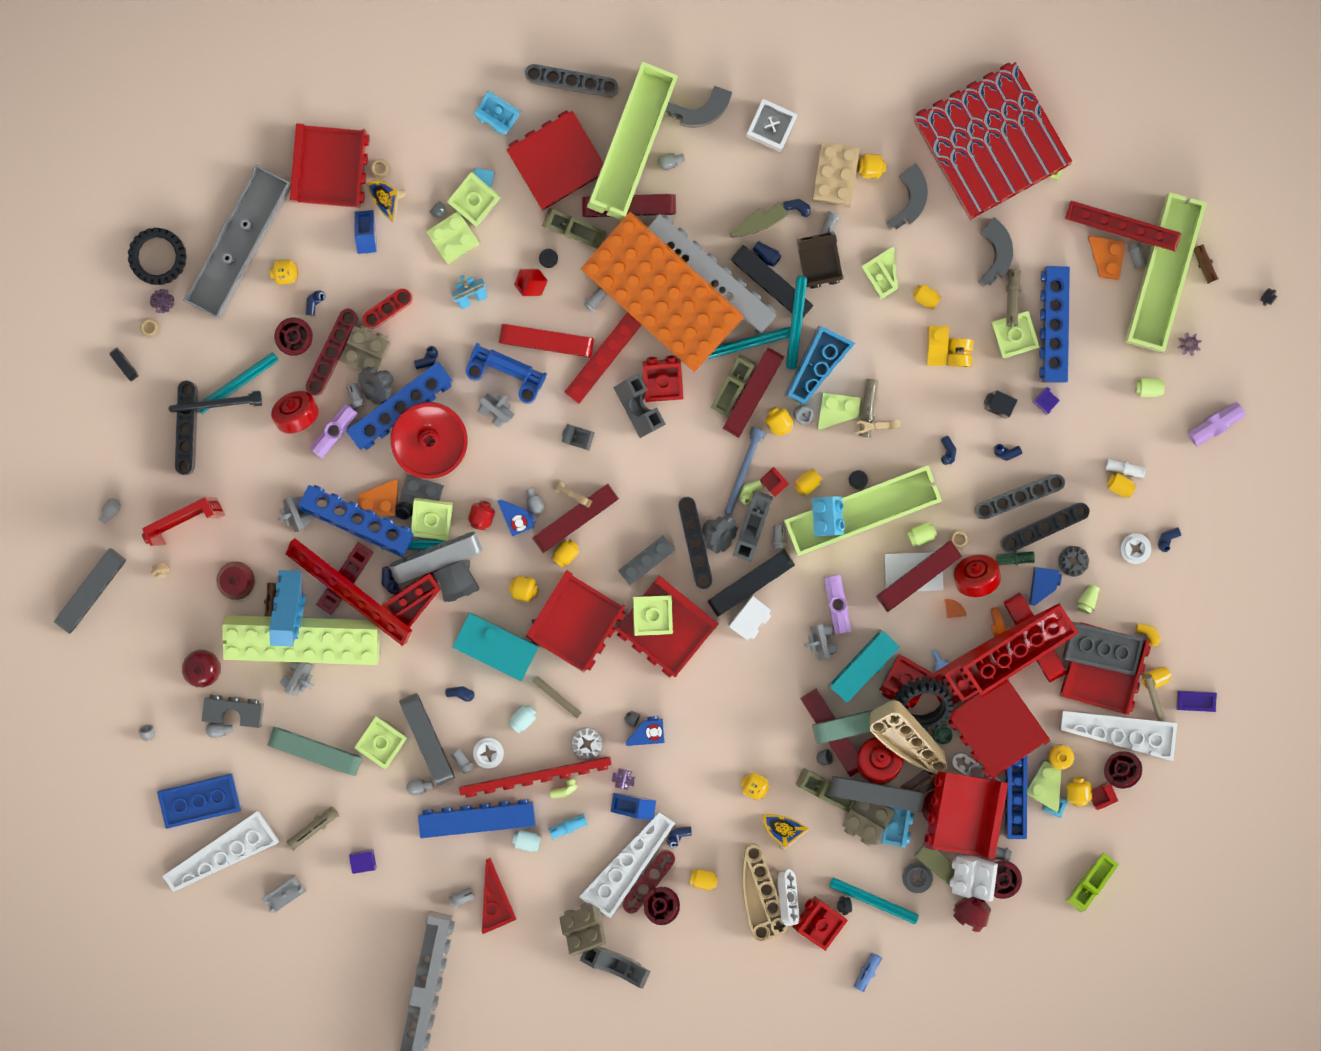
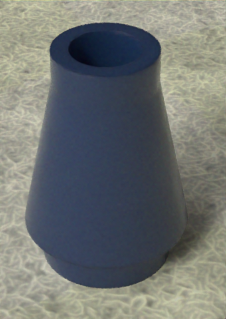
M760 241L752 249L764 263L772 268L776 266L782 257L778 250Z

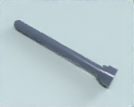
M754 427L750 430L751 441L725 509V515L728 516L733 512L758 442H761V439H764L766 434L765 431Z

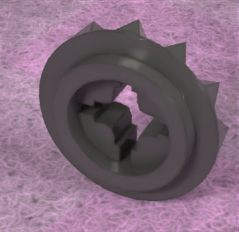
M1069 546L1060 553L1058 564L1063 573L1076 577L1087 570L1089 558L1087 552L1081 547ZM1077 555V561L1081 565L1075 564L1071 568V562L1066 558H1074Z
M916 862L909 864L904 869L902 881L909 891L922 893L930 888L933 874L923 863ZM922 870L920 877L924 882L916 881L914 883L911 873L918 874Z

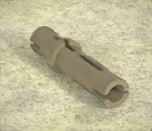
M1013 269L1008 270V285L1006 286V292H1008L1007 327H1012V324H1014V327L1018 326L1019 292H1021L1019 269H1014V272H1012Z
M866 379L862 415L859 417L861 421L866 422L867 410H869L868 423L875 421L873 414L878 380ZM870 390H871L872 392H871L870 406H868L869 393H870ZM871 430L861 433L859 436L871 437Z
M331 806L322 815H317L314 821L286 841L288 846L294 851L319 830H324L327 824L339 816L336 809Z

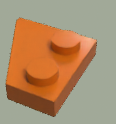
M1088 236V242L1091 245L1099 277L1119 280L1126 242Z
M392 480L358 494L357 504L359 508L365 511L367 509L371 510L377 515L396 516L395 506L397 505L398 480Z
M995 607L991 608L993 622L991 629L992 634L997 636L1005 631V624L999 608Z

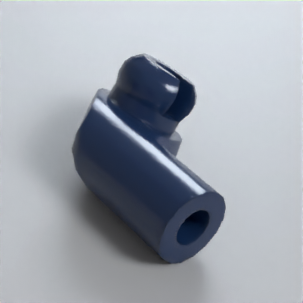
M316 290L307 297L306 315L315 316L316 305L325 300V292Z
M945 436L940 440L946 449L945 455L941 457V462L944 465H948L955 461L957 450L950 437Z
M997 444L994 447V454L1005 461L1023 454L1019 445L1012 449H1008L1002 444Z

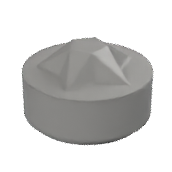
M799 405L794 410V419L799 424L806 425L813 420L814 412L809 406Z

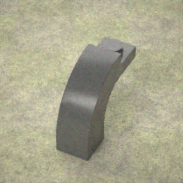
M714 86L709 101L703 107L686 109L668 102L665 112L673 119L678 120L681 117V126L689 128L703 127L716 121L725 112L732 92Z
M916 163L899 175V178L908 190L909 201L903 211L886 223L890 230L894 227L897 230L903 226L905 219L911 225L925 207L928 194L927 183Z
M995 217L979 233L990 242L995 253L992 266L978 281L982 287L987 284L990 286L997 279L995 274L1002 278L1007 273L1013 258L1011 237L1007 229Z
M755 490L733 556L749 562L752 561L773 496Z
M601 946L583 952L580 959L581 962L594 969L614 974L642 989L651 972L641 966L640 963Z

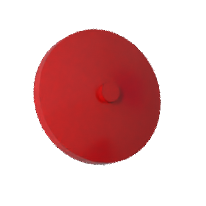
M422 402L407 408L399 415L391 431L390 444L395 460L406 472L418 478L434 479L449 474L461 463L467 450L468 436L463 421L451 408L436 402Z

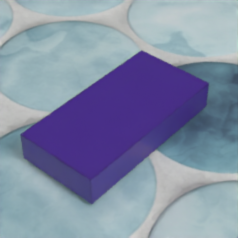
M1177 691L1176 710L1216 712L1217 693Z

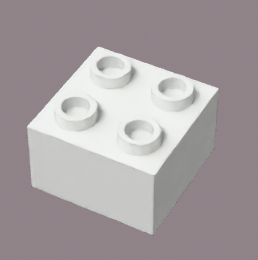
M762 99L746 137L781 153L798 114Z
M751 595L728 626L747 641L749 638L753 640L760 631L757 629L761 623L765 625L772 616L769 614L771 610Z

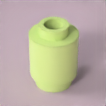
M1140 378L1139 381H1136L1135 392L1139 394V397L1158 398L1164 395L1165 384L1163 380H1159V378Z
M927 522L912 528L907 535L912 547H919L934 541V536L937 533L933 524L929 525Z

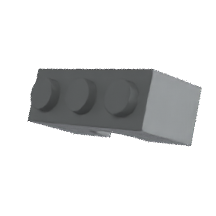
M640 374L630 377L613 387L639 438L666 425L658 408L650 410L644 405L642 397L648 389Z
M662 535L619 569L618 572L630 586L675 551V549Z
M210 694L209 697L204 698L202 721L221 724L224 721L226 711L233 709L240 715V726L260 728L262 726L264 704L259 703L257 699H248V702L240 701L239 697H229L227 700L221 699V695Z

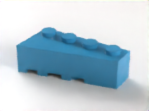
M818 326L784 396L800 404H805L855 343L823 326Z
M279 570L278 582L276 583V597H274L269 628L270 646L294 647L295 639L299 638L301 617H303L304 606L306 605V595H303L302 571Z

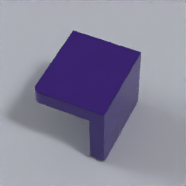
M1048 387L1044 388L1032 401L1045 415H1048L1060 401L1050 392L1051 389Z
M374 849L349 854L353 874L376 870Z

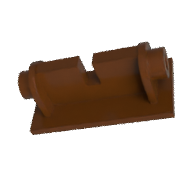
M924 770L899 788L926 793L935 787L934 780L936 775Z

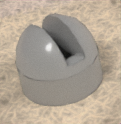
M144 725L138 730L140 737L144 741H148L147 739L150 738L152 740L155 736V730L152 725Z

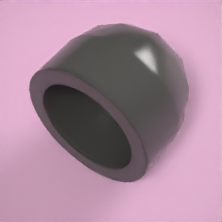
M439 201L430 210V213L434 217H443L446 213V208Z
M633 711L628 712L624 718L625 723L635 728L640 714Z
M826 749L818 752L816 756L817 762L823 766L832 764L833 757L830 750Z

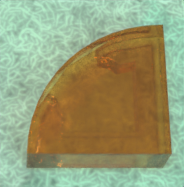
M944 599L947 618L967 616L965 609L960 603L952 599Z

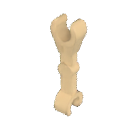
M900 420L881 423L857 421L854 423V425L860 424L862 427L861 431H855L856 434L869 430L896 429L901 427Z
M555 479L559 486L556 489L551 487L552 491L556 493L565 492L588 508L592 503L590 499L576 494L570 489H566L564 482Z

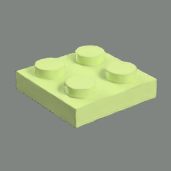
M471 172L447 202L477 227L501 196Z
M458 211L427 231V234L447 264L480 244Z
M1029 311L1018 314L1017 327H1014V324H1012V327H1007V318L991 322L1002 359L1040 348Z
M414 498L411 532L414 533V536L448 541L453 503Z
M671 595L632 597L634 636L673 634Z
M376 716L354 748L386 770L408 737Z

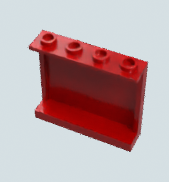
M566 110L560 113L557 120L545 122L541 125L542 128L540 130L528 132L524 135L525 139L520 142L518 140L511 142L508 145L509 148L506 149L542 211L596 180L603 165L602 159L573 110L570 112Z
M296 123L289 200L296 203L360 208L361 203L364 204L365 200L362 184H366V173L363 172L364 165L368 164V154H365L366 146H369L370 135L367 134V131L365 129L351 130L305 126L304 124Z
M204 497L142 528L144 533L141 535L146 544L149 543L150 546H164L166 543L161 533L203 512L206 518H220L225 513L217 498Z
M566 570L526 634V638L585 673L587 669L590 671L596 661L593 658L596 653L601 654L606 644L603 642L606 637L611 638L616 630L613 627L615 622H621L626 613L623 611L625 605L621 606L572 576L573 573Z
M659 575L643 596H672L673 634L634 636L632 608L616 628L618 631L616 635L625 642L627 639L631 641L633 649L638 653L643 651L647 654L648 657L646 659L654 666L658 663L663 667L661 671L669 678L671 676L676 678L678 673L719 623Z
M1080 622V624L1093 626V625H1090V624H1086V623ZM1144 640L1136 676L1069 661L1066 670L1067 674H1065L1059 696L1129 715V712H1132L1135 706V701H1133L1134 694H1137L1140 688L1139 677L1145 671L1146 665L1143 664L1145 656L1148 657L1151 646H1149V641Z
M1008 679L982 696L979 693L954 710L951 716H949L951 720L948 722L953 730H959L962 734L959 737L965 747L967 745L971 747L973 751L970 754L976 762L980 760L984 766L981 770L987 778L991 776L993 780L996 779L997 775L1032 751L1050 742V738Z
M938 771L934 780L935 790L931 798L932 807L927 820L928 830L924 836V847L931 850L937 849L995 859L1008 783Z

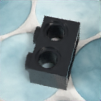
M996 390L987 394L983 404L986 405L985 410L1006 419L1011 416L1018 399Z

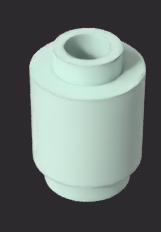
M522 705L510 717L511 720L508 723L518 733L522 730L525 731L536 719V711L529 705L526 707Z
M520 829L519 833L515 832L512 843L516 844L515 848L538 852L541 837L537 836L536 833Z

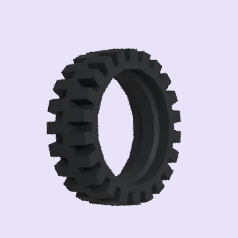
M148 228L133 238V242L129 245L128 262L131 270L139 279L152 285H165L176 280L179 274L183 272V268L186 265L185 260L187 259L186 250L182 241L173 232L163 228ZM163 238L174 247L176 254L175 263L165 274H149L140 265L139 251L142 245L149 239Z
M918 677L915 678V682L909 680L907 682L908 686L903 684L901 686L902 690L898 689L895 700L902 703L904 707L913 697L920 694L932 693L941 697L942 702L940 706L933 712L925 715L911 714L926 731H929L928 727H931L932 730L936 729V724L940 727L943 725L942 721L946 722L948 716L952 714L953 702L946 684L942 683L939 679L935 681L933 677H930L929 680L927 677H922V680H919Z

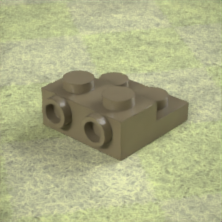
M359 324V327L354 325L339 361L360 371L368 366L375 367L378 371L390 345V341L386 340L388 336L379 332L374 335L369 332L370 328Z
M857 801L853 809L849 811L842 826L845 827L844 831L847 834L860 836L862 838L860 841L865 845H877L896 811L888 806Z
M591 903L582 904L580 906L581 909L576 911L567 910L564 912V916L559 917L562 935L566 936L568 951L571 956H576L606 944L600 908Z

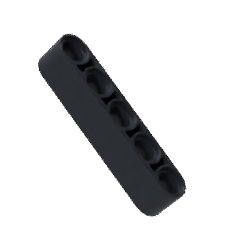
M742 245L730 260L792 313L795 288L751 250ZM806 298L803 318L813 307V304Z
M187 380L182 381L178 385L177 404L198 402V387L196 384ZM187 384L192 386V392L189 395H186L183 391ZM191 410L188 414H185L183 411L177 412L175 469L182 475H190L195 469L197 410ZM188 422L191 425V430L188 433H184L182 426ZM184 442L190 444L188 452H183L181 449ZM183 461L189 463V469L186 472L181 469Z
M684 497L679 501L678 506L694 580L699 588L707 589L712 584V575L696 503L692 498ZM684 500L692 502L693 507L691 510L685 511L682 509L681 504ZM691 518L697 522V526L693 530H689L686 527V521ZM697 537L700 539L701 545L699 548H692L690 546L692 538ZM697 556H702L705 559V564L702 567H697L694 564V559ZM701 575H707L709 578V583L705 586L698 583V578Z
M1075 503L1005 535L1000 542L1001 548L1006 552H1014L1078 523L1089 516V507L1085 503ZM1078 506L1084 509V514L1081 517H1078L1075 513V509ZM1060 514H1064L1067 517V522L1064 525L1058 522ZM1043 522H1047L1050 527L1046 533H1043L1040 529V525ZM1026 530L1032 533V538L1029 541L1023 538V533ZM1008 538H1012L1015 542L1012 549H1008L1005 545Z
M784 549L710 598L707 602L716 616L719 617L794 567L795 563Z

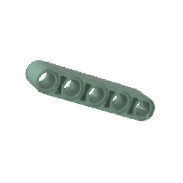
M873 710L813 724L816 744L870 732L869 715Z
M273 727L267 744L272 748L352 776H356L362 757L279 727Z

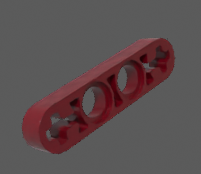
M661 851L625 897L623 908L626 912L636 913L645 902L646 895L656 888L675 862V856L672 851ZM669 854L671 855V862H666L663 865V867L666 868V870L663 871V869L660 866L655 864L656 862L661 864L663 862L662 855L667 856ZM652 869L660 871L661 874L658 879L650 877L649 872ZM646 884L649 888L648 893L640 894L637 890L638 886ZM635 892L638 897L642 898V901L637 899L635 902L636 908L631 907L628 909L627 901H632L635 898L632 895Z

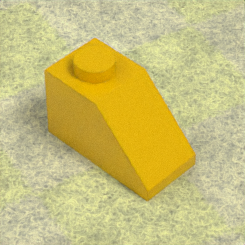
M949 326L927 327V366H946Z

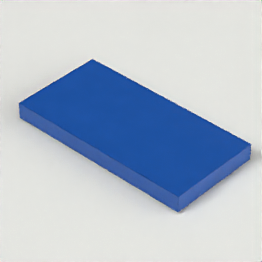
M232 773L157 791L166 829L241 811Z

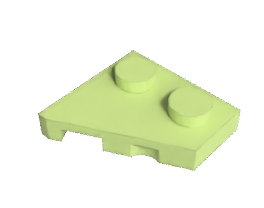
M893 247L861 266L881 299L898 289L895 250Z
M823 393L818 430L857 418L859 416L861 398Z
M1044 761L1027 789L1028 796L1055 812L1059 811L1061 770Z

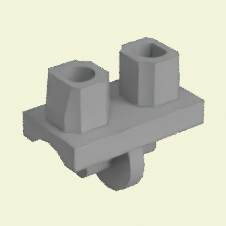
M487 393L480 400L481 404L478 412L485 417L490 411L493 412L496 416L492 423L498 428L508 423L515 415L508 410L511 405L506 402L509 397L506 394L501 398L497 394L492 397Z
M290 496L282 500L285 507L279 509L282 516L277 518L278 522L284 520L286 527L291 526L292 523L295 532L304 529L306 525L312 522L309 514L306 513L301 516L298 514L297 509L299 508L302 496L294 498Z
M823 624L810 626L812 634L808 635L809 642L805 643L804 647H810L812 654H817L818 660L828 659L830 655L837 653L836 644H827L826 641L827 636L833 635L832 626Z
M291 662L289 668L295 671L292 678L285 675L281 679L280 684L285 688L284 691L297 696L298 692H304L306 687L312 689L314 685L310 683V680L313 676L310 672L314 666L306 662Z

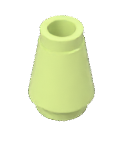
M1089 584L1077 601L1078 605L1076 608L1081 612L1091 614L1095 610L1100 589Z

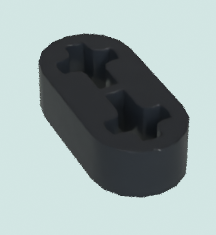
M118 347L109 353L131 382L139 376Z

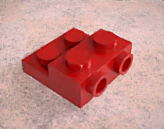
M669 355L663 360H658L657 357H648L646 361H642L644 383L648 389L645 392V402L684 399L681 360L675 355Z
M899 654L879 690L882 691V695L885 698L895 699L898 689L902 690L901 686L903 684L908 686L907 682L909 680L915 682V678L918 677L919 680H922V677H928L932 672ZM921 694L907 702L905 708H913Z
M814 896L813 899L806 901L805 910L802 914H799L798 924L792 927L802 936L826 951L848 920Z

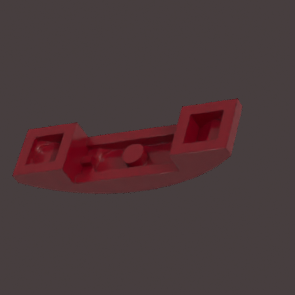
M358 541L339 570V573L354 584L374 552ZM327 588L316 603V606L332 615L343 599Z

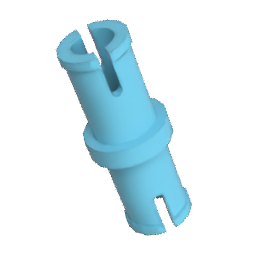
M584 814L570 820L565 819L563 823L548 828L554 840L564 834L573 833L572 831L588 825Z

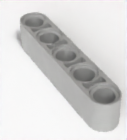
M469 532L396 560L389 565V568L396 583L401 584L474 556L483 549L476 533Z

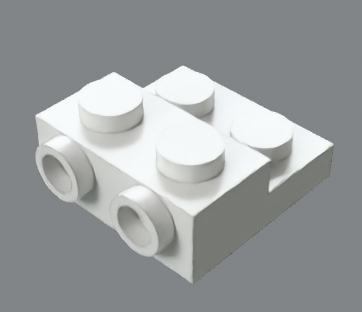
M968 854L957 856L952 863V869H955L954 876L950 880L952 893L966 898L976 897L988 902L992 901L998 864Z

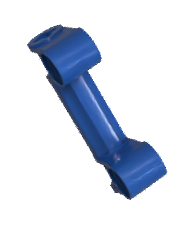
M476 343L466 367V375L471 381H479L483 377L487 366L522 380L523 383L518 394L521 402L524 404H531L535 401L547 376V373L538 372L532 366L493 349L483 348L479 343ZM473 367L480 369V373L476 377L469 374L470 369ZM525 390H530L533 396L531 399L525 400L522 397V393Z

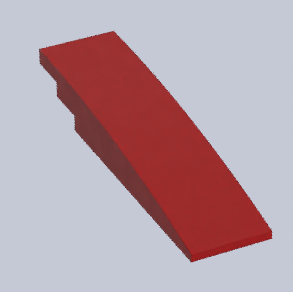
M1059 603L977 646L934 672L927 679L929 680L930 677H933L935 681L939 679L942 683L944 682L951 694L953 705L960 700L964 703L978 693L981 696L1079 632ZM935 694V696L937 697V699H938L939 702L941 703V702H942L941 697Z

